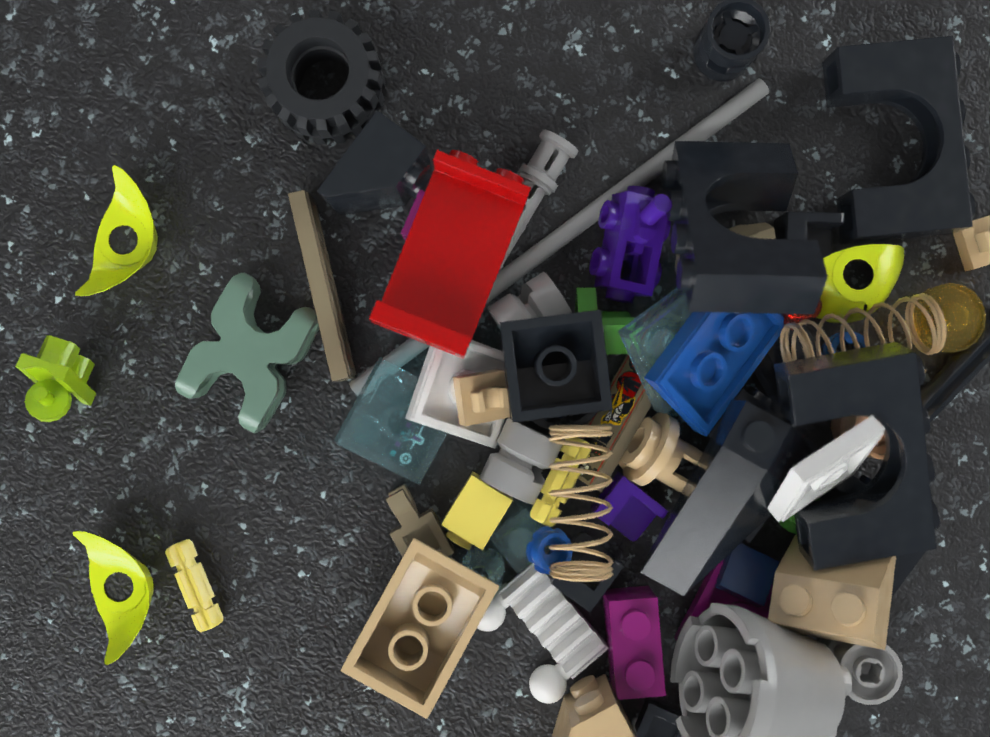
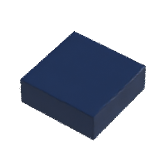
M740 543L724 558L714 587L757 608L763 607L779 561Z

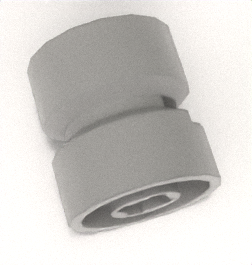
M544 271L521 286V295L518 297L509 293L487 307L500 330V322L572 313L564 297Z
M508 418L497 439L501 449L498 453L490 454L479 478L503 493L534 505L545 483L541 472L543 469H549L548 466L555 462L563 445L552 443L548 440L549 436L520 422H512L511 418Z
M820 638L819 642L826 645L832 651L839 665L845 666L849 670L852 678V688L848 696L854 701L865 705H878L891 699L899 690L903 679L902 664L897 653L887 644L886 649L882 650Z

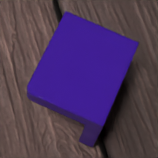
M618 471L612 478L613 481L597 497L609 502L613 509L608 514L598 518L608 526L612 525L629 540L636 541L656 515L663 519L668 511ZM593 502L590 509L595 513L608 509V507Z

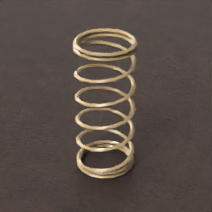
M921 293L913 295L911 298H899L893 306L883 302L874 304L868 313L859 308L850 309L843 319L831 313L825 315L819 325L808 319L801 320L798 324L796 322L787 323L780 334V351L783 363L797 360V335L803 347L805 358L815 357L809 336L802 327L805 324H810L817 329L815 342L817 356H821L820 334L826 343L829 354L834 353L830 340L822 329L824 322L831 318L837 319L842 323L840 327L841 352L846 351L844 342L845 328L852 338L855 349L860 348L855 333L846 322L851 314L857 312L866 316L864 322L865 346H870L868 336L869 320L876 329L881 344H885L882 331L871 316L872 312L880 307L891 310L888 316V336L890 342H894L892 320L893 314H895L905 332L907 348L912 349L913 343L920 352L926 355L936 354L944 347L947 337L944 314L939 304L930 295ZM918 299L924 300L929 305L935 317L937 334L931 316L925 307L917 301ZM908 301L904 321L895 308L900 303ZM915 305L921 309L931 328L933 339L931 349L924 345L917 333L914 322ZM791 328L794 330L791 343L792 357L789 348V333Z
M551 425L549 427L551 437L548 439L550 442L595 449L608 454L551 463L548 466L550 469L594 475L605 478L608 481L591 486L551 490L549 494L556 497L600 503L607 506L608 509L590 514L553 517L549 521L551 523L595 528L608 533V536L590 542L550 545L549 548L551 550H569L597 555L607 559L608 564L595 561L557 562L549 566V574L553 578L565 581L586 582L609 579L613 575L611 572L613 570L611 565L614 563L612 558L603 552L584 547L607 542L613 536V533L604 526L578 520L608 514L613 509V506L600 498L573 493L601 489L608 486L613 480L609 475L601 472L567 466L608 459L613 453L610 449L603 446L561 439L611 436L613 428L609 425Z

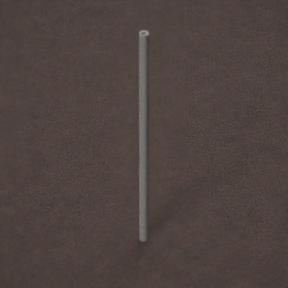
M758 78L675 141H706L768 95V86L762 79ZM675 141L500 270L486 304L599 220L600 210L604 202L607 200L611 201L612 194L626 191L627 186L644 187L662 174L664 161L672 160ZM409 338L351 381L349 386L361 398L427 349L429 345Z

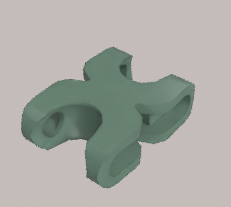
M243 272L231 278L211 312V324L220 335L221 340L219 342L202 341L193 346L177 377L175 388L177 393L188 399L199 398L208 393L211 386L221 375L226 373L234 374L242 382L245 391L242 408L238 415L239 423L246 430L256 434L268 425L287 391L286 380L277 369V366L279 364L295 365L302 361L318 333L319 324L315 309L303 307L295 310L280 330L266 334L257 326L254 317L257 300L261 293L260 285L254 277Z

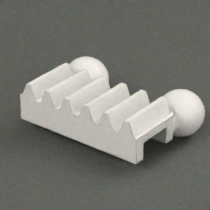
M529 562L527 563L528 566L509 583L505 582L499 587L477 629L493 631L499 628L504 622L506 608L509 606L513 608L518 618L525 622L529 631L537 636L541 645L548 649L553 659L557 662L555 666L545 664L536 668L531 674L529 681L532 695L542 703L551 704L563 697L567 688V680L570 677L574 679L609 648L604 639L571 600L551 584L549 575L536 571L534 563Z

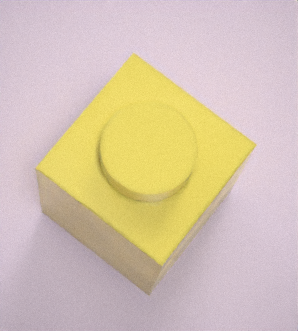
M473 471L445 515L441 525L448 529L446 537L462 548L470 550L472 545H475L483 550L512 503L513 498L482 481L479 478L480 475Z

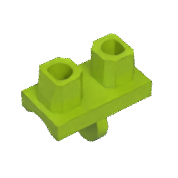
M47 335L37 357L21 353L15 366L35 383L26 393L25 406L30 415L40 421L52 422L65 416L71 407V394L85 405L91 406L97 393L86 383L95 364L90 359L78 355L80 348L75 343Z

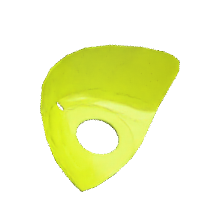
M116 165L112 167L116 188L112 202L104 214L98 229L89 280L75 292V296H90L106 291L125 281L149 263L157 250L158 235L148 203L131 177ZM122 225L133 228L138 237L136 248L131 253L125 255L114 252L109 244L111 232L116 227Z
M868 244L847 248L823 258L828 279L815 313L810 315L822 320L825 315L832 313L843 319L850 309L859 308L864 310V305L866 304V312L868 313L874 304L884 302L899 278L904 262V248L891 244ZM854 259L866 261L873 270L872 282L868 287L861 290L850 288L843 278L845 266ZM857 312L851 314L846 322L858 321L866 316ZM834 318L826 320L829 323H841Z
M76 531L73 532V536L86 546L89 558L91 592L108 634L109 642L104 663L109 665L115 662L129 648L142 628L154 592L153 578L149 569L122 548L100 536ZM115 572L127 574L133 582V592L125 601H113L105 593V581L109 575Z

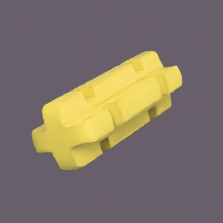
M579 437L565 439L568 441L588 443L587 441ZM563 445L560 451L564 454L561 459L556 458L555 462L588 458L592 449ZM572 465L567 467L578 468L579 465ZM551 469L540 491L544 495L541 500L536 499L530 511V517L545 526H555L556 523H551L549 519L560 516L562 510L558 509L560 503L566 504L568 498L551 496L549 492L551 490L574 488L580 473Z
M187 539L169 546L165 554L170 566H176L178 572L174 576L188 609L193 608L195 612L191 617L196 629L199 632H203L218 626L224 617L218 603L213 604L211 600L215 595L201 562L196 563L195 557L198 554L193 542Z

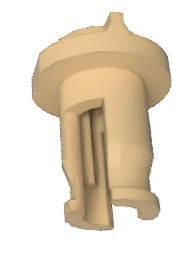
M659 412L652 418L645 417L618 464L623 469L624 476L638 486H644L656 479L675 491L682 493L688 479L677 474L675 470L682 458L696 466L703 452L679 438L680 426L675 418L665 412Z

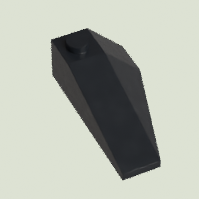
M731 400L640 568V573L685 596L771 515L767 508L790 469L818 451L820 447L792 425L748 401Z

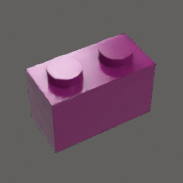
M649 586L607 589L603 595L606 642L609 648L607 650L609 678L616 699L666 696L658 597Z

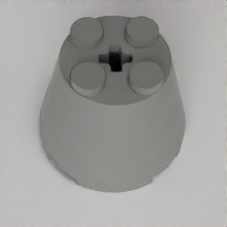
M711 603V607L706 609L699 617L690 616L678 636L671 664L670 682L679 683L682 716L677 718L676 723L682 737H836L837 727L844 712L845 696L850 693L852 688V678L849 670L845 666L839 665L835 655L826 645L794 630L775 624L767 618L740 606Z

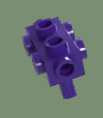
M627 186L626 191L612 194L611 201L607 200L604 202L598 220L599 227L605 229L602 248L597 247L592 253L589 271L591 275L596 276L594 287L606 289L605 299L633 304L634 296L653 295V290L659 283L662 272L661 263L659 262L662 245L667 239L671 228V221L667 220V213L671 210L672 203L666 195L658 194L655 196L653 189L642 186ZM622 264H623V265H624V273H623L622 276L620 277L621 269H622Z

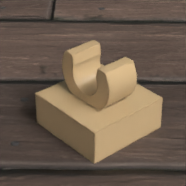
M990 215L973 220V227L953 233L965 271L990 265Z
M493 369L453 377L459 424L470 426L510 418V403L504 370Z

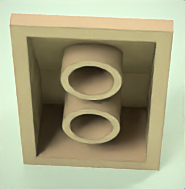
M413 538L340 671L428 719L495 596L499 585Z

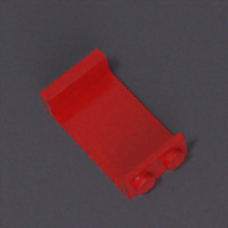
M437 150L433 159L434 171L383 298L381 301L376 300L369 319L373 324L464 359L523 212L531 187L524 185V179L512 171L497 168L494 173L477 166L478 161L464 152L451 150L449 154Z

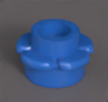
M543 526L534 531L532 541L528 542L526 546L528 561L534 563L535 570L542 574H549V566L554 563L570 561L573 551L551 549L548 554L545 553L547 545L571 544V541L561 529L555 528L553 530L549 526Z

